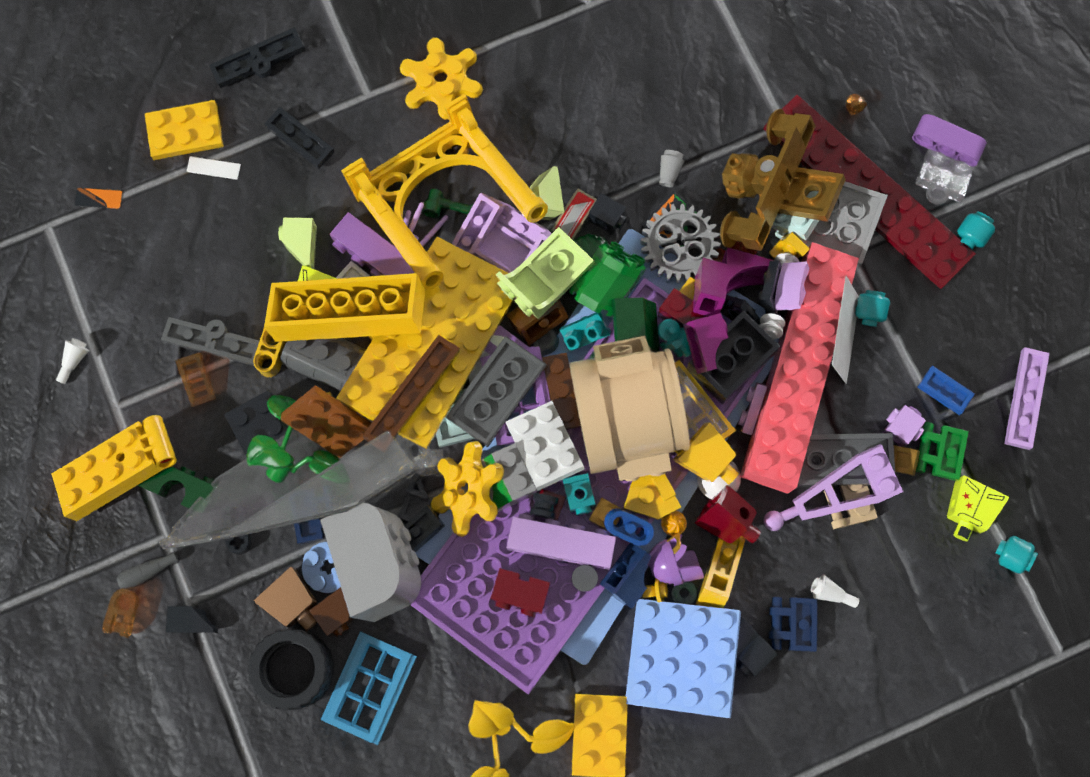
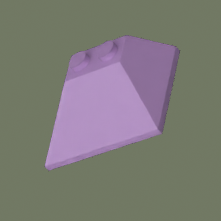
M480 193L452 244L510 273L519 267L552 233L537 222H528L523 214L511 205Z

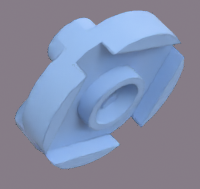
M321 542L305 553L302 574L306 583L312 589L330 594L339 589L341 585L335 567L331 569L332 573L329 575L326 571H322L324 562L329 561L330 564H333V559L328 543Z

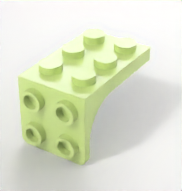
M558 227L515 270L506 275L499 271L496 274L500 280L497 284L511 300L515 297L517 298L515 302L528 317L533 314L539 319L595 262Z

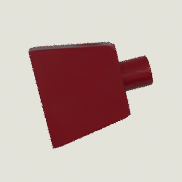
M728 485L704 505L695 522L699 527L731 544L740 536L754 543L761 534V531L752 525L757 514L756 510Z

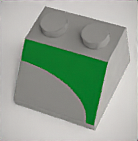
M515 443L491 453L481 460L484 467L493 463H499L504 468L502 480L493 484L489 493L490 499L497 505L498 512L537 493Z

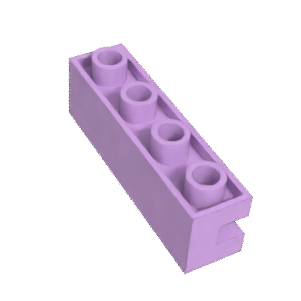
M519 514V518L513 517L507 550L610 570L616 537L611 536L609 531L596 529L595 533L585 531V526L570 524V528L560 526L559 521L545 519L544 523L534 521V516Z

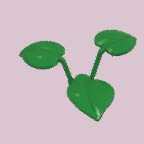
M273 395L268 399L267 407L272 415L281 420V413L296 402V400L283 395ZM288 426L281 446L273 438L265 435L255 436L248 446V466L261 465L268 467L266 474L274 482H284L289 472L295 473L298 468L307 462H310L309 467L313 472L324 478L346 484L350 481L343 462L336 455L324 450H316L313 453V457L307 456L294 465L293 456L285 451L293 430L290 426Z

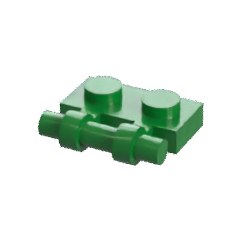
M925 422L923 426L924 432L918 438L921 442L916 472L925 473L926 465L930 464L934 465L932 475L954 481L960 480L969 431L943 425L940 429V434L933 433L934 424ZM931 442L938 444L935 456L929 454Z

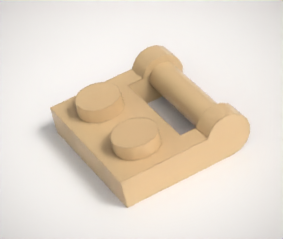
M867 485L839 486L843 501L870 495ZM825 493L827 503L830 505V501ZM871 504L847 510L848 518H843L841 512L832 513L833 521L831 524L833 530L874 520L878 517L874 505Z

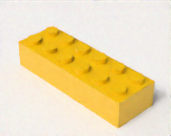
M417 273L272 283L264 327L275 342L421 333L425 288Z

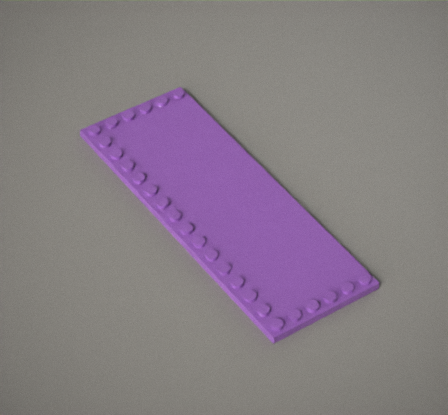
M644 278L629 298L643 297L656 303L658 326L664 321L658 316V312L669 294ZM613 320L608 325L611 334L597 340L593 346L615 342ZM659 336V344H660L661 342H666V341L662 340V339L660 338V336ZM593 347L590 349V351L587 353L583 360L587 359L590 356V354L594 351ZM672 352L674 363L680 360L687 369L689 362L693 359L692 354L688 357L684 355L677 357ZM765 365L723 405L695 377L694 379L727 419ZM680 384L681 393L683 394L686 390ZM686 384V386H687V387L690 389V391L693 393V390H692V388L690 387V385ZM691 396L683 400L685 412L691 420L703 412ZM706 416L695 425L699 429L704 423H711V421ZM719 420L718 423H717V425H718L719 427L722 426V423L720 422V420ZM582 427L569 429L567 433L584 465V470L567 478L588 473L596 504L595 507L591 508V512L582 515H576V512L570 513L563 480L543 489L566 497L558 519L560 526L570 528V524L585 526V531L595 533L596 529L602 528L590 522L589 518L601 497L623 509L632 481H619L617 469L591 474ZM692 428L688 429L689 440L695 434ZM675 452L669 453L672 471L665 473L674 491L689 472L688 469L673 460L677 455ZM582 490L575 492V497L578 499H582L585 496ZM533 496L499 511L493 521H486L479 514H475L470 522V530L464 537H459L453 532L422 573L420 592L411 604L412 607L527 694L534 688L603 592L604 588L600 583L609 572L606 569L593 567L598 575L597 585L591 591L582 592L577 590L572 583V574L577 567L581 566L580 564L507 550L513 517L519 518V514L530 515V508L534 506ZM625 510L642 519H645L650 524L654 521L653 518H650L648 516ZM534 516V521L545 522V518ZM641 527L635 530V534L640 533ZM614 536L616 540L610 569L630 543L617 536ZM499 568L519 573L521 575L520 579L524 581H529V578L533 577L550 582L551 585L542 615L536 613V617L533 618L520 614L521 609L511 606L510 610L495 606L496 601L490 598Z

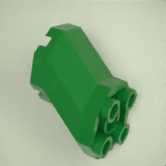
M613 241L610 245H599L592 257L595 263L572 285L569 292L571 295L576 293V301L592 311L601 313L603 309L608 311L606 316L612 317V299L627 298L646 270V267L643 265L645 260L637 254H628L623 251L624 247Z

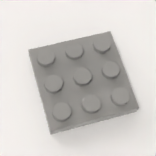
M845 181L828 222L819 220L807 240L799 239L808 247L814 242L859 258L858 265L862 266L888 195Z

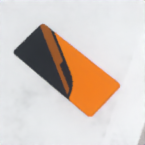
M78 188L75 206L119 209L122 191Z

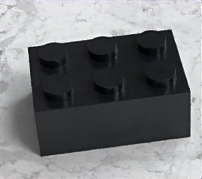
M745 311L741 312L727 326L728 338L719 344L716 351L715 362L717 369L697 374L693 359L687 367V370L722 405L765 365L780 348V345Z

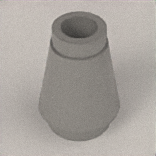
M665 150L664 155H661L660 185L673 187L684 163L682 153L674 150Z

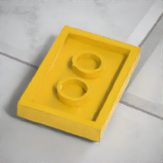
M215 100L145 113L150 154L153 160L224 147Z
M575 694L572 776L625 777L627 697Z

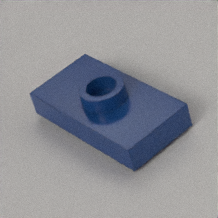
M934 366L929 368L917 388L958 415L963 413L975 393Z

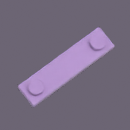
M1026 347L1021 350L1004 444L1027 450L1033 448L1049 353Z

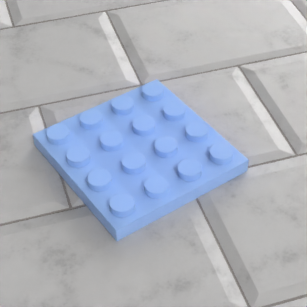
M639 599L636 603L626 704L731 718L741 611Z

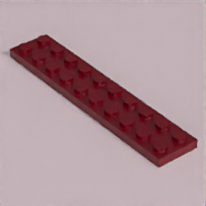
M796 95L782 108L787 115H794L795 113L811 115L816 126L800 161L803 166L812 170L844 174L846 182L888 195L875 231L936 286L942 289L976 254L966 244L960 242L961 240L800 96ZM784 138L779 143L783 147L785 143Z

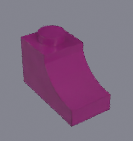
M721 313L683 324L697 374L717 369L715 362L717 348L724 339L728 338V327Z

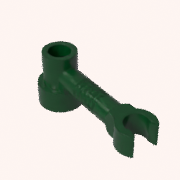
M430 189L427 200L423 202L424 206L421 213L430 218H438L441 209L444 208L469 214L474 204L468 205L444 199L443 192L437 189Z

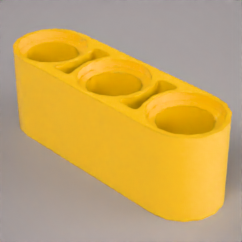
M264 327L253 363L263 376L274 377L281 369V354L287 341L270 345L272 336ZM272 359L271 366L263 369V362Z

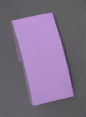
M807 261L783 263L776 289V310L801 308L806 294L804 283L809 272Z

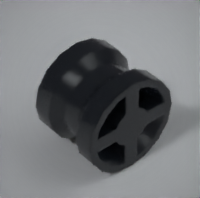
M534 493V506L530 508L529 514L545 519H555L554 507L558 504L559 498Z

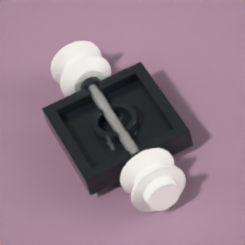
M789 253L778 254L774 261L769 262L768 270L764 272V287L759 292V303L763 305L765 314L760 318L761 324L759 326L773 340L783 335L788 311L775 309L779 274L783 263L799 262L797 257Z

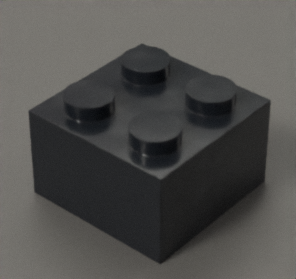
M270 390L224 414L246 457L248 446L255 436H269L281 446L289 425L276 418L268 410L267 401L274 395ZM294 430L291 432L288 443L298 438Z

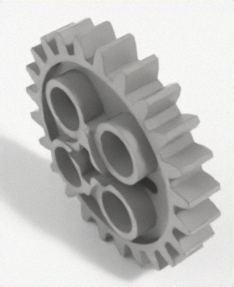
M672 204L670 212L663 207L661 210L662 216L657 213L653 214L655 222L647 220L646 225L649 229L642 230V234L646 237L641 238L640 244L645 245V247L641 248V254H648L644 260L645 263L652 262L650 271L659 269L657 277L665 273L667 274L666 279L668 282L672 276H675L677 283L680 282L681 277H684L687 281L690 275L696 276L702 258L713 260L712 258H718L719 253L714 249L720 248L721 243L715 241L719 239L720 233H712L717 225H708L711 217L707 216L703 219L702 209L696 214L694 213L693 205L687 211L684 204H681L680 210H676L674 204ZM690 225L696 229V232L689 234L683 228ZM667 230L671 232L672 236L670 238H662L659 233ZM696 238L702 239L701 241H694ZM677 240H681V243H684V247H680L679 243H676ZM661 245L666 246L664 249L659 248ZM696 248L701 252V255L693 257L688 251ZM668 253H673L677 256V260L669 262L664 256Z

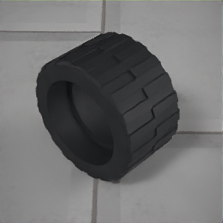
M297 629L274 631V633L265 636L255 646L253 653H251L248 666L249 684L252 686L254 694L260 698V701L270 705L272 708L295 710L311 706L314 702L320 700L330 687L334 676L332 653L327 648L326 643L313 633ZM289 644H298L305 647L312 654L315 663V673L311 684L304 691L294 695L283 694L276 690L269 676V665L273 655L279 648Z

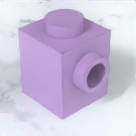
M905 405L900 410L895 408L886 419L889 424L882 433H893V442L900 447H905L911 440L916 441L924 432L922 425L926 420L921 417L922 414L917 409Z

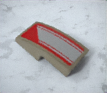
M578 188L565 206L564 212L560 214L552 231L559 227L572 240H575L585 221H588L589 211L597 199Z

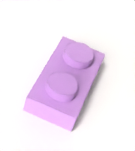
M756 382L755 387L750 386L746 401L750 403L747 411L742 410L738 425L742 426L741 431L749 435L753 433L767 386Z

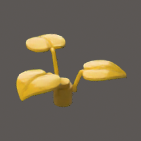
M475 701L469 722V731L472 736L477 738L492 736L495 763L493 768L490 766L479 768L471 777H509L507 770L499 769L497 735L507 734L511 729V725L528 742H532L531 749L533 752L544 754L553 752L563 746L572 735L574 724L563 720H548L540 724L534 730L533 736H531L515 721L512 711L505 707L504 704Z

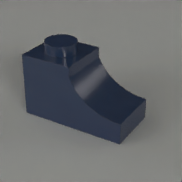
M629 543L600 585L615 599L632 609L647 589L644 585V574L652 556L638 546Z

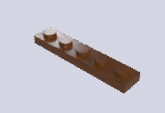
M438 335L365 431L363 438L383 452H386L458 355L460 348Z

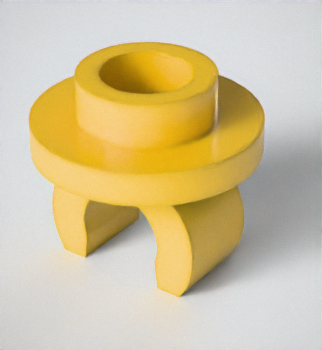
M655 578V584L645 585L647 589L643 593V598L656 596L658 602H664V597H668L667 583Z

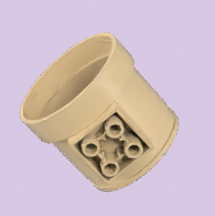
M645 336L593 346L595 358L570 362L572 381L591 474L617 469L619 481H635L641 476H660L667 471H672L669 453L682 449L689 450L690 442L681 388L670 349H664L655 353L654 351L650 352Z

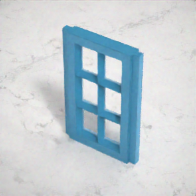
M360 632L321 720L379 745L417 656ZM369 646L382 651L374 671L361 666ZM387 654L400 659L392 679L379 674ZM358 671L371 676L363 697L350 692ZM376 679L389 684L380 705L367 699ZM347 697L360 702L351 722L338 717ZM364 705L378 710L369 730L356 725Z

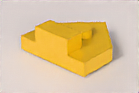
M665 474L660 476L646 475L631 482L623 509L659 520L679 510L681 505Z

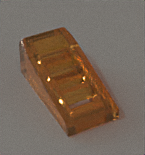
M198 352L175 360L192 407L216 399L202 353ZM198 363V367L186 370L185 366ZM201 372L202 376L189 380L188 375ZM204 380L205 385L192 389L191 384ZM207 390V395L195 398V393Z

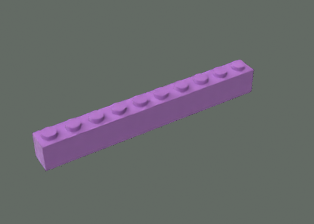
M349 212L330 233L333 240L332 245L341 253L346 251L352 255V261L358 266L363 267L365 265L371 270L370 274L372 276L414 273L396 247ZM500 325L494 333L496 336H507L524 349L530 348ZM490 341L484 351L492 355L497 346Z

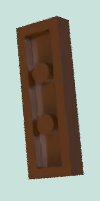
M567 352L542 357V361L547 364L544 371L550 401L553 402L566 430L581 427Z

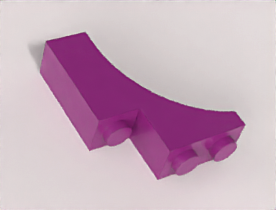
M727 248L722 262L702 258L695 276L693 312L705 316L719 314L726 295L732 290L749 285H764V272L768 270L769 262L774 260Z

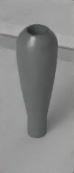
M173 552L165 557L128 568L118 574L117 583L122 590L134 589L169 565L178 562V556Z

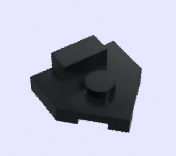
M726 295L720 311L721 314L733 321L741 312L745 311L758 325L761 324L760 318L755 313L756 310L746 300Z

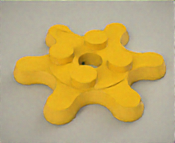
M432 38L427 44L429 55L425 60L417 62L405 59L400 64L401 73L416 81V87L406 95L405 102L409 108L415 109L424 102L432 101L438 106L439 116L442 119L448 120L449 118L444 108L446 104L462 94L470 98H478L482 94V85L477 81L469 79L466 75L467 69L475 64L477 55L471 49H464L458 55H447L444 51L443 42L438 38ZM445 72L447 75L445 81L438 82L435 80L434 76Z
M472 441L465 445L464 455L459 464L453 458L446 457L441 459L437 466L439 472L444 476L445 484L441 494L432 499L431 507L440 514L451 509L453 513L451 528L459 537H464L468 534L471 519L475 514H479L486 521H493L498 514L497 505L492 502L489 493L492 485L502 480L504 468L499 463H493L487 467L482 465L481 455L483 448L482 444L478 441ZM468 483V491L465 494L464 489L461 488Z

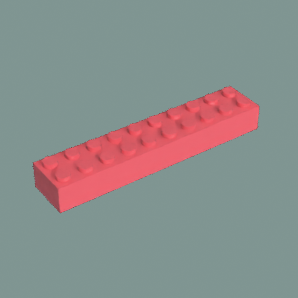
M814 242L810 244L809 251L802 257L801 261H807L809 266V272L804 283L806 294L800 309L787 311L783 335L778 341L780 348L774 355L766 383L767 389L740 474V478L787 494L797 488L833 356L845 276H847L852 284L859 260L857 257Z

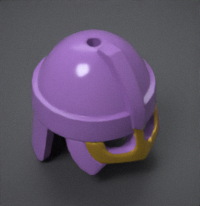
M679 533L659 542L649 551L652 558L648 566H650L653 576L661 582L674 584V586L683 584V582L704 578L696 553L693 550L686 551L687 546L681 544L682 534Z

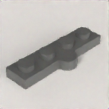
M168 317L161 337L164 343L254 366L253 360L259 344V340L227 333V327L220 320H212L206 326Z

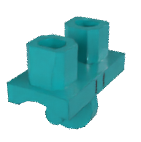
M597 312L584 316L580 320L563 326L560 329L564 342L570 351L611 334V330L605 324L602 314Z
M672 319L662 321L658 326V335L662 340L666 341L659 344L662 350L669 348L677 357L683 355L688 357L691 355L684 327L680 328L679 324Z

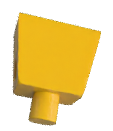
M710 422L704 423L689 440V450L682 449L673 458L676 463L707 482H713L719 476L727 484H730L739 474L729 465L736 456L735 452Z

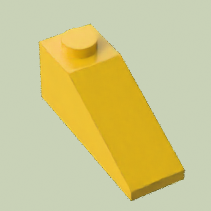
M740 536L732 544L718 538L696 605L724 608L731 592L745 543L744 537Z

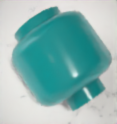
M979 211L976 214H968L957 230L958 235L962 238L960 242L966 244L970 249H973L974 246L979 248L985 247L995 232L994 220Z
M866 290L865 293L859 295L855 316L862 319V325L877 327V322L882 323L887 320L890 300L885 297L886 293Z
M1011 536L1007 542L1001 540L995 553L1000 555L999 564L1002 567L1017 574H1022L1025 570L1029 572L1038 553L1034 552L1035 547L1033 544L1016 536Z

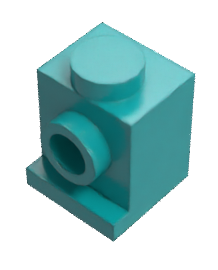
M588 473L563 479L570 513L576 512V515H582L591 512V508L595 507L596 504ZM582 490L585 496L582 499L576 498V491Z

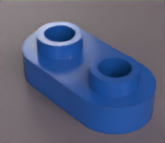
M612 509L605 517V528L611 534L634 545H647L654 536L653 526L649 522L623 509ZM617 517H619V522L616 525H614V520ZM641 527L640 533L635 534V530Z

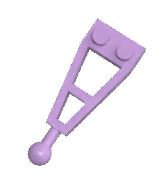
M879 444L855 455L792 501L795 506L780 513L778 511L768 512L764 516L763 522L768 530L777 531L782 528L785 521L798 515L801 520L867 506L882 502L902 493L903 490L883 446ZM861 464L874 494L839 502L831 484ZM824 490L830 505L806 510L803 504Z

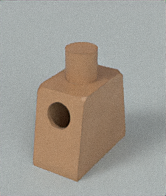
M294 567L287 569L254 600L256 604L286 627L291 628L298 622L305 631H308L317 623L309 611L317 604V600L299 571Z

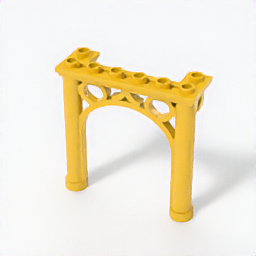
M465 94L444 106L450 121L449 123L398 153L374 170L369 172L363 158L358 159L341 170L356 200L364 203L413 272L418 274L425 290L437 287L442 282L444 275L404 223L403 208L411 191L427 176L450 166H476L492 176L528 222H538L548 211V205L542 198L537 197L478 127ZM454 145L462 146L455 155L444 154L446 150ZM470 147L477 156L468 154ZM395 182H403L400 190L386 191ZM386 201H395L394 211Z

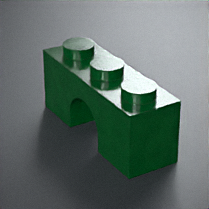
M172 466L165 468L137 485L166 498L169 490L174 485L183 484L185 487V497L181 505L209 518L224 491L216 487L217 481L204 476L203 480L194 477L196 472L183 466L180 470Z

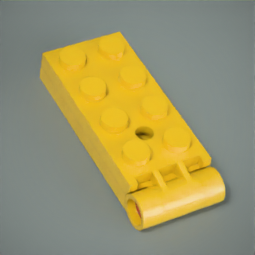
M152 415L145 418L142 423L139 421L52 473L64 517L75 521L82 519L165 468L173 466L177 459L161 416Z

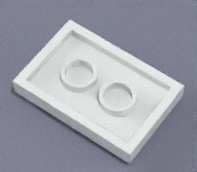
M552 401L506 421L509 432L537 491L584 470V465Z

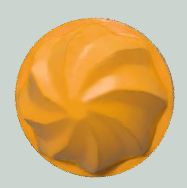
M675 511L661 519L662 530L669 536H674L677 533L682 534L686 529V518L679 511Z

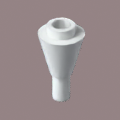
M72 338L71 342L65 341L62 368L56 381L66 384L71 371L75 369L89 352L85 348L86 343Z
M825 575L816 578L812 583L811 592H813L814 599L842 602L854 608L859 604V598L845 593L842 588Z

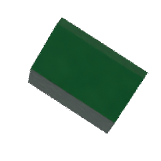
M643 297L612 299L615 342L645 336L650 352H659L656 303Z

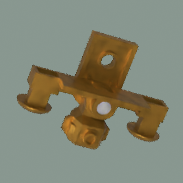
M782 109L773 111L767 122L766 134L768 141L772 145H778L782 138L785 139L778 157L767 155L759 159L757 155L747 153H732L722 172L723 184L729 197L754 198L756 194H759L760 199L756 206L757 214L751 212L748 219L740 217L737 211H732L725 216L720 228V238L725 247L731 248L736 241H742L745 248L761 251L778 213L828 222L846 179L844 174L798 167L816 127L811 115L797 113L787 115ZM819 191L815 197H807L810 192Z

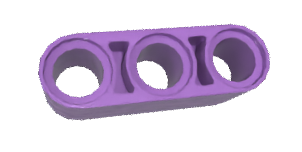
M928 114L922 116L912 137L917 144L970 167L978 164L987 144L984 138Z

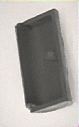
M343 338L287 341L281 354V364L340 392L366 349Z

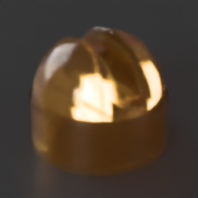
M851 94L848 96L845 105L850 115H855L863 111L867 103L861 95Z

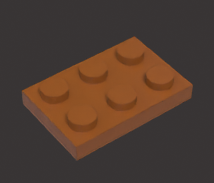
M316 385L281 413V421L338 458H341L364 440L363 434L371 425V422Z

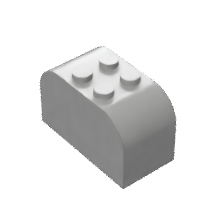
M355 503L320 520L350 617L375 622L408 607L415 601L421 588V576L417 566L419 565V559L411 548L409 542L411 541L410 533L398 516L368 503Z

